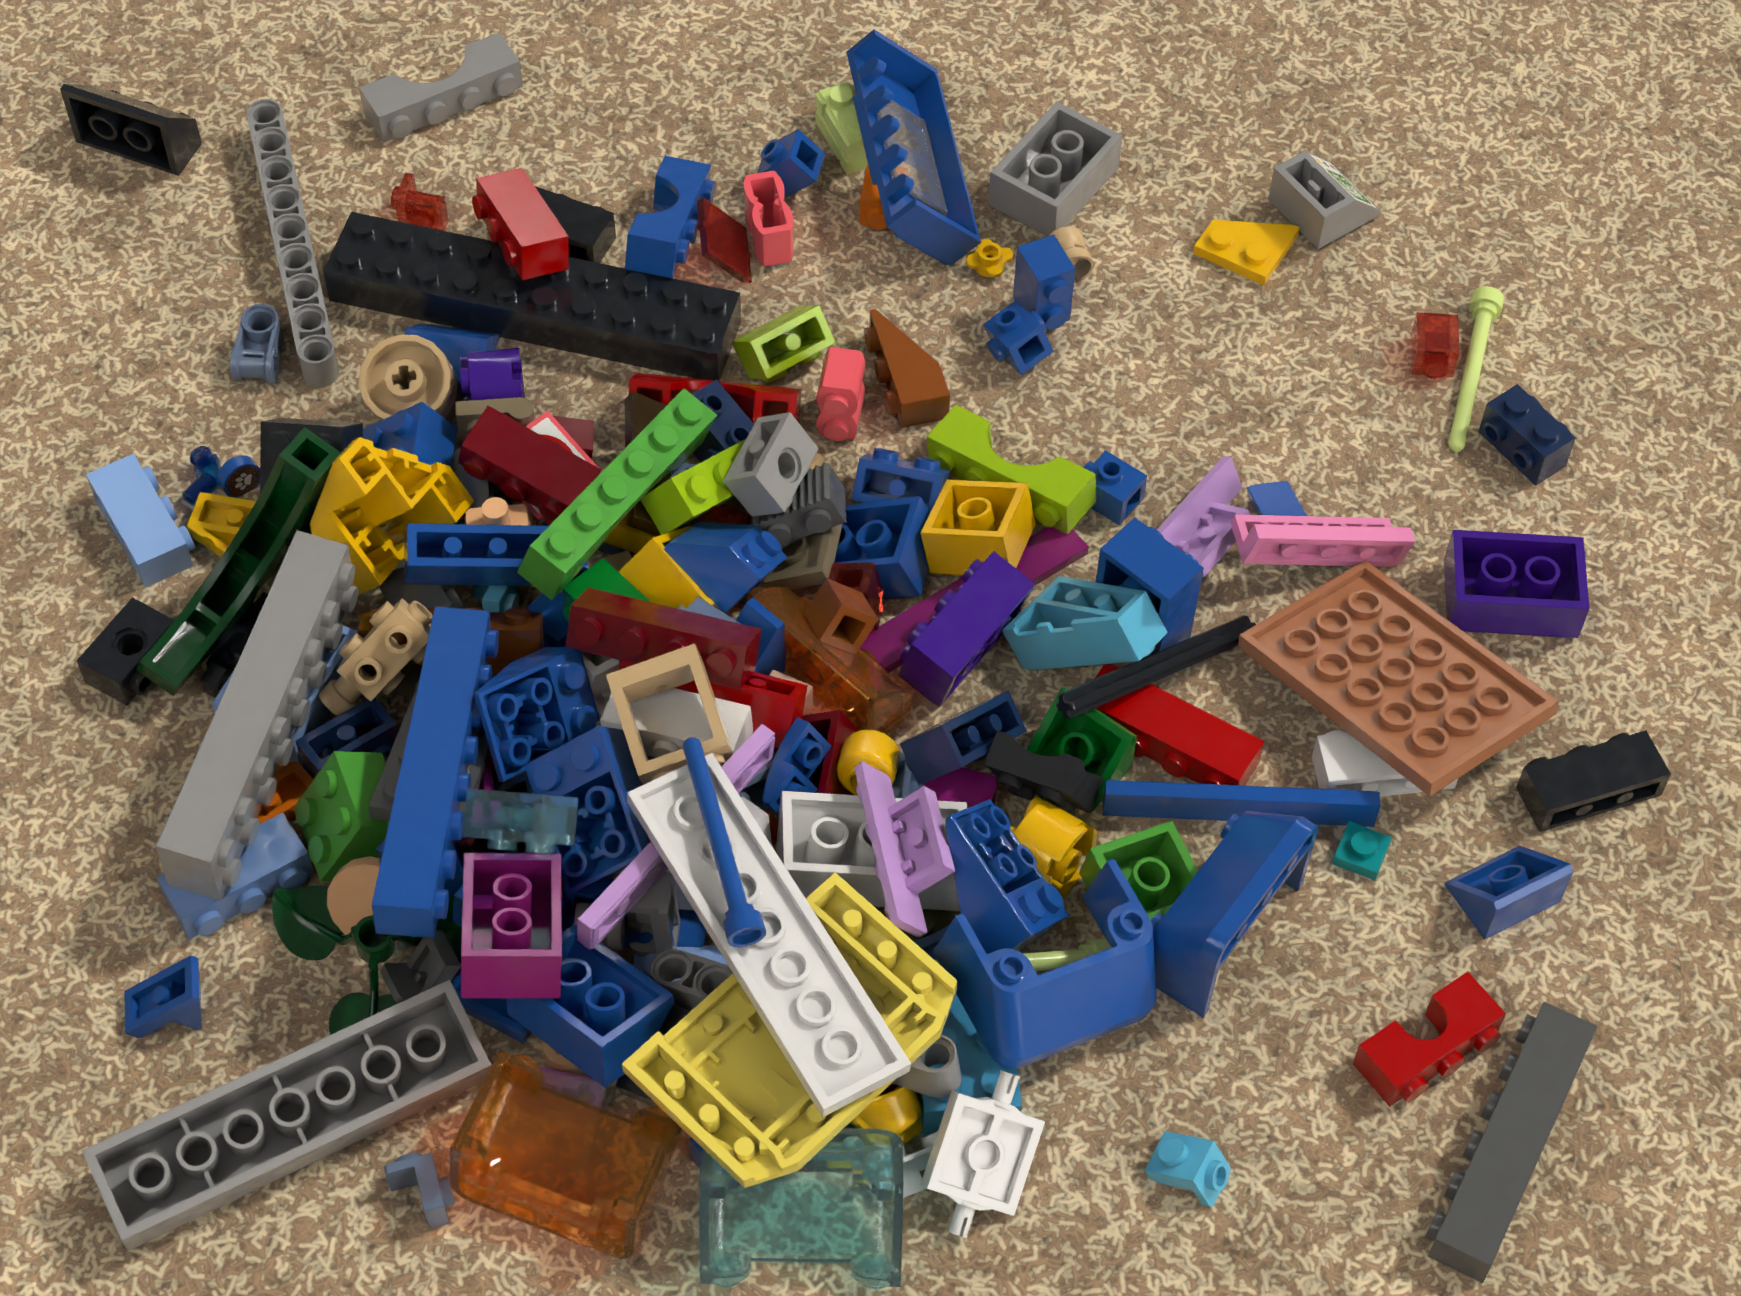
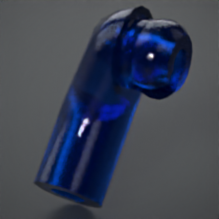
M207 446L195 448L189 457L190 462L194 465L196 479L182 493L185 501L195 506L200 492L212 494L219 487L217 474L221 468L220 459Z

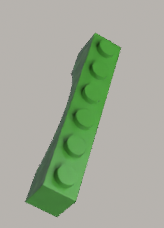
M683 388L529 546L517 573L549 599L553 600L579 573L593 553L629 511L660 480L673 470L679 468L703 443L717 414Z

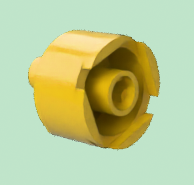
M1037 796L1028 805L1024 819L1017 829L1013 826H1010V829L1020 844L1026 846L1033 853L1037 861V869L1046 882L1059 891L1064 900L1081 879L1080 870L1077 868L1082 856L1086 857L1090 848L1096 846L1097 830Z

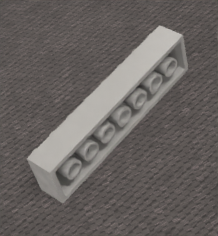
M296 531L157 842V852L169 886L222 901L227 887H234L237 883L242 868V861L239 860L245 845L251 846L256 839L259 829V819L257 817L262 805L268 806L273 799L277 784L274 777L279 766H286L293 750L291 735L295 726L302 727L306 722L310 710V701L307 699L313 687L319 688L326 673L327 664L324 662L329 649L336 650L343 631L341 621L345 612L351 613L358 599L359 588L354 586L353 580L356 567L354 564H351L348 545Z
M448 980L82 1150L121 1241L127 1251L490 1079L491 1063L451 981Z

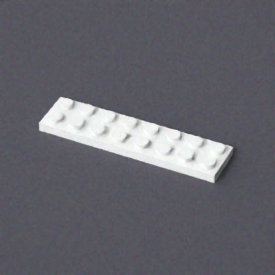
M710 753L705 758L748 904H752L754 909L761 913L766 928V936L761 941L747 947H732L727 942L723 921L726 919L725 913L728 910V905L688 766L684 765L627 792V803L821 1116L825 1117L910 1072L911 1062L713 753Z

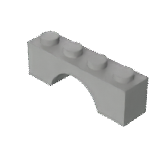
M498 32L465 45V57L462 65L454 74L443 80L431 83H416L392 74L360 87L363 113L383 143L394 138H404L411 131L429 124L441 123L448 116L463 110H473L483 102L500 95H510L516 89L523 87L520 61L502 35Z

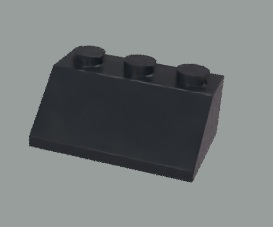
M63 84L60 88L77 143L177 176L181 174L202 145L196 119L187 114L173 112L158 107L153 103L143 102L124 96L117 91H109L94 85Z

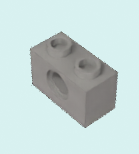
M791 412L759 417L723 482L752 517L783 513L791 505L793 496L803 477L808 473L810 464L819 448Z

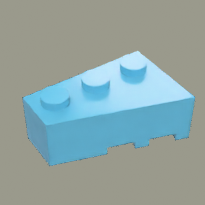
M1058 576L1002 630L1022 668L1027 670L1140 661L1154 650L1155 645L1168 633L1146 591Z

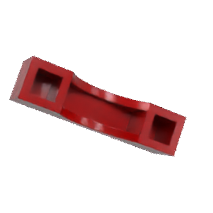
M636 373L629 378L628 395L631 391H634L668 405L683 388L693 394L714 380ZM718 381L754 424L759 417L791 412L799 423L802 389Z

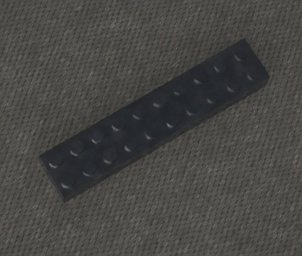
M356 212L350 213L323 270L329 301L454 328L498 333L501 338L695 379L714 381L717 379V381H720L733 346L731 341L735 340L741 324L740 292L569 257L568 270L522 280L513 265H507L502 248L498 242L494 243L486 239Z

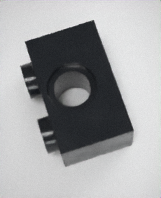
M132 597L77 659L84 682L128 706L136 695H143L151 686L152 681L138 672L137 667L142 658L173 623L174 619Z

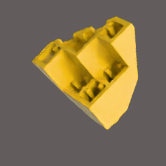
M359 437L353 440L333 461L310 521L312 535L349 546L351 564H354L356 567L353 579L354 586L359 588V596L380 586L404 559V541L407 524H454L471 506L474 499L450 466L439 462L429 465L418 461L417 455L395 448L385 451L374 447L373 441Z

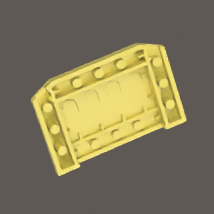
M835 872L813 891L806 900L912 1064L941 1037L957 990V980ZM731 974L664 1036L659 1031L656 1032L622 1063L623 1072L744 1188L799 1171L893 1082L891 1081L822 1117L734 974Z

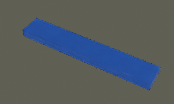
M1108 780L1105 781L1102 816L1228 821L1233 814L1241 816L1245 811L1302 816L1316 825L1347 826L1348 822L1351 821L1364 827H1374L1381 804L1380 792Z

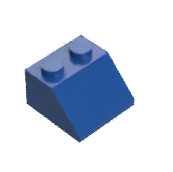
M697 522L664 548L724 613L728 612L751 593L787 558L781 551L779 541L771 533L762 531L758 525Z

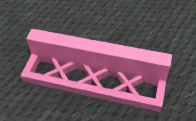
M1234 515L1230 522L1243 564L1356 566L1366 560L1374 567L1400 565L1415 543L1411 528L1392 527L1390 518Z

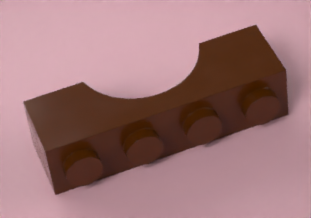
M473 607V608H466V609H471V610H484V609H482V608H475V607ZM522 607L511 608L505 612H490L491 630H498L499 632L496 658L489 657L487 664L492 666L494 676L511 662L544 648L542 612H531V610ZM379 608L373 609L370 612H363L357 633L362 638L374 627L369 620ZM427 608L433 615L435 608ZM396 632L391 635L396 639L398 645L407 643V637L403 633ZM412 659L400 670L405 675L402 680H406L412 665L415 663ZM365 664L361 666L371 676L377 674L376 669L372 665Z

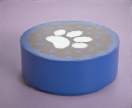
M249 456L233 457L220 468L217 474V483L228 497L238 498L260 485V468Z

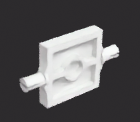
M1000 1070L992 1098H974L951 1091L920 1185L926 1189L945 1194L957 1203L949 1228L947 1229L952 1234L960 1235L964 1238L968 1237L967 1234L975 1210L993 1209L1012 1216L1015 1215L1045 1121L1023 1114L1015 1106L1011 1105L1020 1076Z

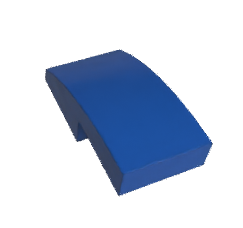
M798 717L779 746L764 788L763 802L778 817L782 791L815 793L818 790L808 779L831 748V745L809 722Z

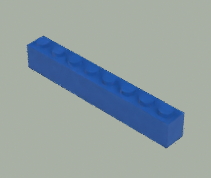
M435 607L372 900L375 932L377 934L435 938L438 919H446L449 891L445 890L444 886L446 879H454L457 856L456 850H452L453 840L462 839L464 813L459 811L461 802L469 801L471 792V774H466L467 766L476 764L478 737H474L475 728H483L474 693L492 679V666L487 665L489 657L496 658L498 652L499 632L498 630H491L490 611Z

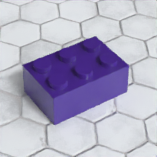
M1468 530L1452 531L1444 557L1448 621L1464 632L1579 638L1590 609L1584 537Z
M995 551L984 562L976 559L963 574L961 578L963 582L956 592L950 589L941 598L934 608L936 613L928 624L923 620L916 626L907 639L909 644L900 655L904 663L898 676L938 707L946 701L1003 635L1002 630L1021 613L1035 586L1034 582Z

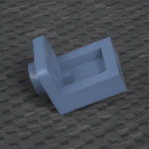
M432 1152L423 1155L421 1153H408L398 1157L395 1162L384 1166L391 1192L416 1185L419 1186L424 1212L430 1229L450 1224L446 1207L455 1205L449 1177L439 1178Z

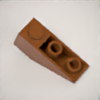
M876 309L870 310L869 327L864 328V340L867 351H875L877 359H874L875 374L879 384L886 383L888 390L885 391V403L889 415L896 414L901 428L942 420L949 412L950 393L940 364Z

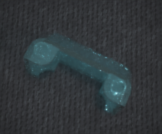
M843 1128L799 1171L746 1188L738 1183L702 1148L699 1176L700 1284H715L721 1287L734 1286L749 1276L751 1262L851 1263L852 1277L870 1289L901 1287L904 1187L903 1142L901 1137L894 1132L883 1129Z

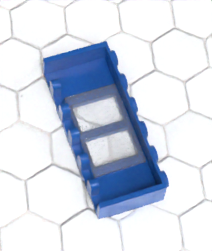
M873 29L846 53L856 92L853 101L872 184L878 187L886 226L894 231L895 236L945 265H952L978 246L981 240L938 71L935 67Z

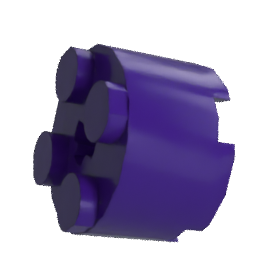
M519 348L475 351L461 356L462 368H460L462 393H471V395L465 396L466 401L525 398Z

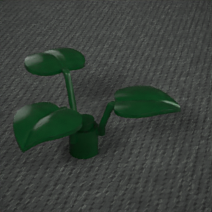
M307 886L294 889H275L272 896L273 920L282 943L291 953L306 960H322L329 956L335 943L347 945L355 940L359 957L368 963L370 996L355 992L341 998L330 1013V1035L397 1004L391 994L379 996L378 964L387 961L392 956L395 949V941L398 940L415 947L418 946L423 937L377 934L375 932L373 915L361 919L356 926L351 927V932L342 936L344 933L333 922L327 907V889L329 887ZM449 894L446 919H438L436 931L444 932L461 964L462 927L452 921L455 894Z

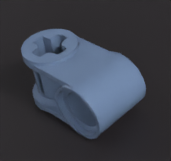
M255 304L248 307L241 316L236 344L233 346L230 358V373L233 381L241 382L243 378L266 379L268 384H276L284 336L278 314L270 305Z

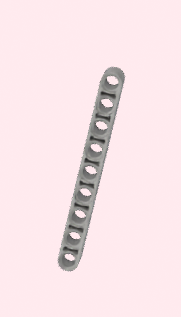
M260 99L249 105L247 119L298 360L304 381L310 386L325 387L336 381L339 376V366L284 116L278 102L271 99Z

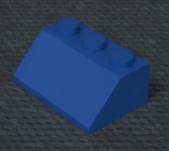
M576 924L562 933L560 998H506L507 1014L604 1088L625 1074L622 1069V1063L659 1031L675 1002L674 995L601 942L591 950L577 941Z

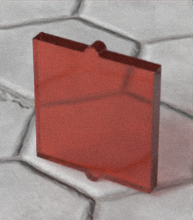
M705 198L697 200L699 220L697 229L700 231L702 256L740 282L751 283L750 258H752V255L748 248L747 228Z

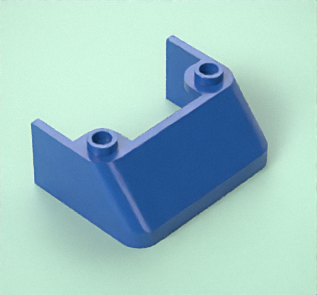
M1245 811L1241 816L1233 814L1221 832L1220 837L1223 840L1166 914L1163 916L1157 913L1151 920L1157 989L1204 1018L1209 1010L1220 967L1283 883L1296 891L1303 885L1318 832L1317 825L1302 816Z
M1115 859L1105 863L1082 897L1112 948L1037 975L1029 959L1017 950L1004 948L986 954L967 918L962 913L954 917L933 951L940 966L957 980L956 995L988 1053L999 1065L1009 1069L1024 1067L1141 1021L1154 1007L1157 1000L1152 922Z

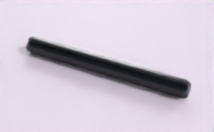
M1242 615L1142 658L1140 661H1135L1063 692L1058 696L1059 702L1056 703L1057 711H1061L1064 718L1071 719L1236 647L1239 643V635L1255 626L1256 623L1251 622L1248 616Z

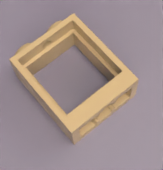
M695 643L606 674L632 759L643 785L687 765L683 749L648 761L630 703L695 680L714 737L701 742L704 755L713 753L722 767L734 754L703 660Z

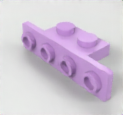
M1223 456L1157 529L1168 542L1182 552L1191 554L1204 567L1202 577H1205L1236 542L1230 523L1234 515H1250L1248 509L1228 505L1239 493L1242 484L1233 459L1227 456Z
M861 762L854 767L858 782L856 791L863 803L867 820L866 833L872 842L876 858L875 872L881 881L886 901L884 906L885 914L899 929L916 937H921L927 933V927L918 893L955 872L936 793L923 786L896 803L890 777L865 762Z

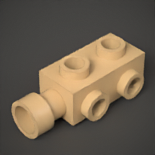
M401 598L394 606L386 601L369 620L374 626L364 638L356 633L339 651V654L344 658L337 669L341 677L338 680H331L319 692V698L331 712L339 716L358 705L357 699L362 694L372 701L380 691L386 695L393 691L405 676L400 670L411 659L418 664L425 656L433 618L431 612L415 600L409 605ZM396 632L403 633L407 637V643L398 645L396 639L391 635ZM365 664L372 665L376 669L377 674L371 676L361 666Z

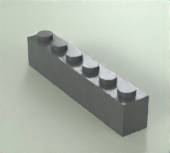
M1543 1002L1536 1018L1527 1014L1516 1038L1517 1041L1524 1043L1520 1055L1518 1056L1510 1052L1498 1077L1507 1082L1502 1094L1495 1091L1491 1092L1480 1116L1489 1121L1483 1134L1476 1130L1473 1131L1462 1155L1471 1160L1467 1171L1464 1174L1455 1170L1444 1197L1453 1200L1447 1214L1437 1210L1425 1237L1434 1241L1428 1257L1481 1283L1484 1282L1598 1026L1546 1002Z

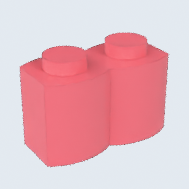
M775 171L746 175L744 179L745 222L747 228L753 234V251L756 259L762 266L791 262L794 253L793 215L789 206L785 203L782 179Z
M830 347L824 357L816 395V402L819 407L816 428L820 436H825L831 441L853 440L857 434L865 394V387L862 382L865 371V359L858 350Z

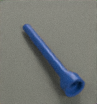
M689 737L683 742V752L728 905L723 928L730 946L747 947L761 941L766 936V928L761 913L755 910L752 904L747 902L702 744L699 739Z

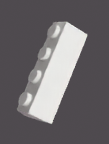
M782 791L776 853L805 898L836 872L873 906H885L886 901L882 884L875 872L876 858L872 842L866 833L867 820L863 803L857 795ZM895 798L896 803L902 800L903 798ZM938 801L947 840L948 834L945 819L954 813L967 809V802ZM954 873L918 893L922 909L960 911Z

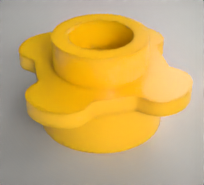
M981 239V243L977 246L975 252L967 256L966 263L968 267L975 269L981 276L999 277L1005 269L1006 262L1013 260V251L1008 247L1001 248L990 239Z

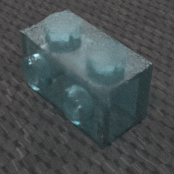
M467 789L463 837L488 839L487 848L516 850L518 841L526 842V852L554 854L555 844H575L578 798Z

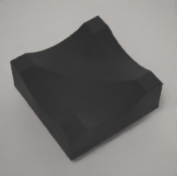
M1000 731L996 732L984 763L987 768L996 774L995 781L1009 787L1008 792L1031 801L1036 794V796L1049 801L1071 815H1074L1076 808L1091 813L1103 783V779L1100 776L1085 771L1084 762L1081 759L1068 754L1042 756L1032 753L1023 748L1012 735Z

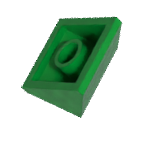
M1061 688L1026 750L1042 756L1071 755L1084 762L1086 772L1100 776L1103 779V783L1091 812H1093L1103 800L1105 781L1121 780L1132 768L1137 735L1096 708L1071 719L1064 718L1062 712L1057 711L1056 703L1059 702V694L1068 691L1066 688Z

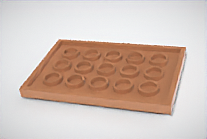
M1366 560L1239 635V649L1429 797L1557 714L1559 704L1557 699Z

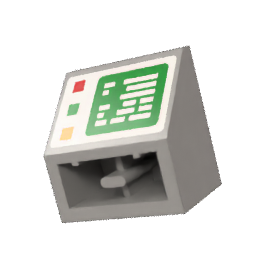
M1304 151L1275 166L1273 169L1268 200L1293 225L1300 227L1299 231L1317 249L1371 221L1380 214V210L1330 161Z

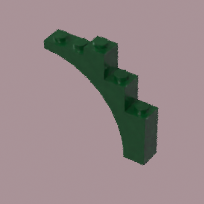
M306 427L299 432L278 455L271 474L257 501L222 557L185 608L139 662L138 672L172 696L177 693L249 611L258 590L280 567L296 531H299L314 514L332 463L341 452Z

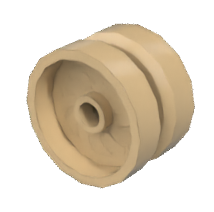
M399 334L387 338L368 352L360 367L359 389L363 401L379 421L420 402H424L449 422L452 421L456 413L455 402L460 401L461 386L454 368L433 342L418 335Z

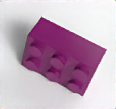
M464 853L461 998H560L562 964L561 854Z

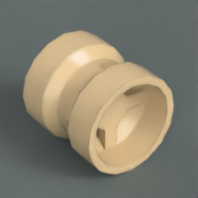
M1067 226L1061 227L1049 234L1048 236L1055 235L1076 269L1075 275L1077 280L1086 278L1092 272L1094 262L1089 251L1085 249L1086 242L1081 230L1076 227Z

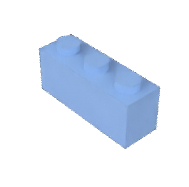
M131 454L86 474L95 501L145 588L193 567L189 551L195 549L193 540L184 525L179 528L175 525L173 520L177 519V515L167 496L161 498L158 496L156 491L160 487L150 466L142 469L135 455Z

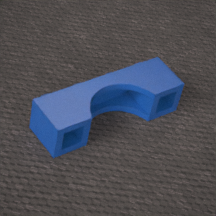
M664 156L655 177L653 209L658 212L638 213L627 234L625 269L673 278L678 265L686 263L689 245L694 244L696 240L698 224H703L707 204L711 205L714 198L716 182L710 180L711 164Z

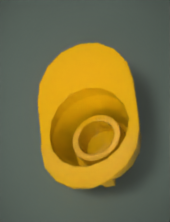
M898 1086L894 1091L875 1098L850 1124L874 1146L895 1149L906 1144L923 1130L921 1117L923 1115V1107L915 1091Z

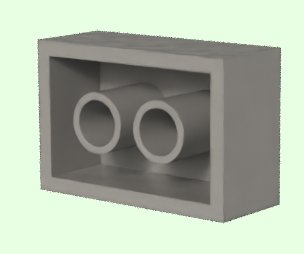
M1056 101L990 172L988 205L1046 236L1061 227H1066L1119 168L1123 135Z

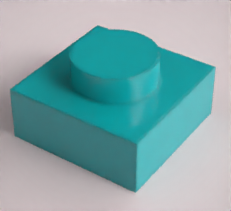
M1349 821L1332 864L1375 881L1392 837Z

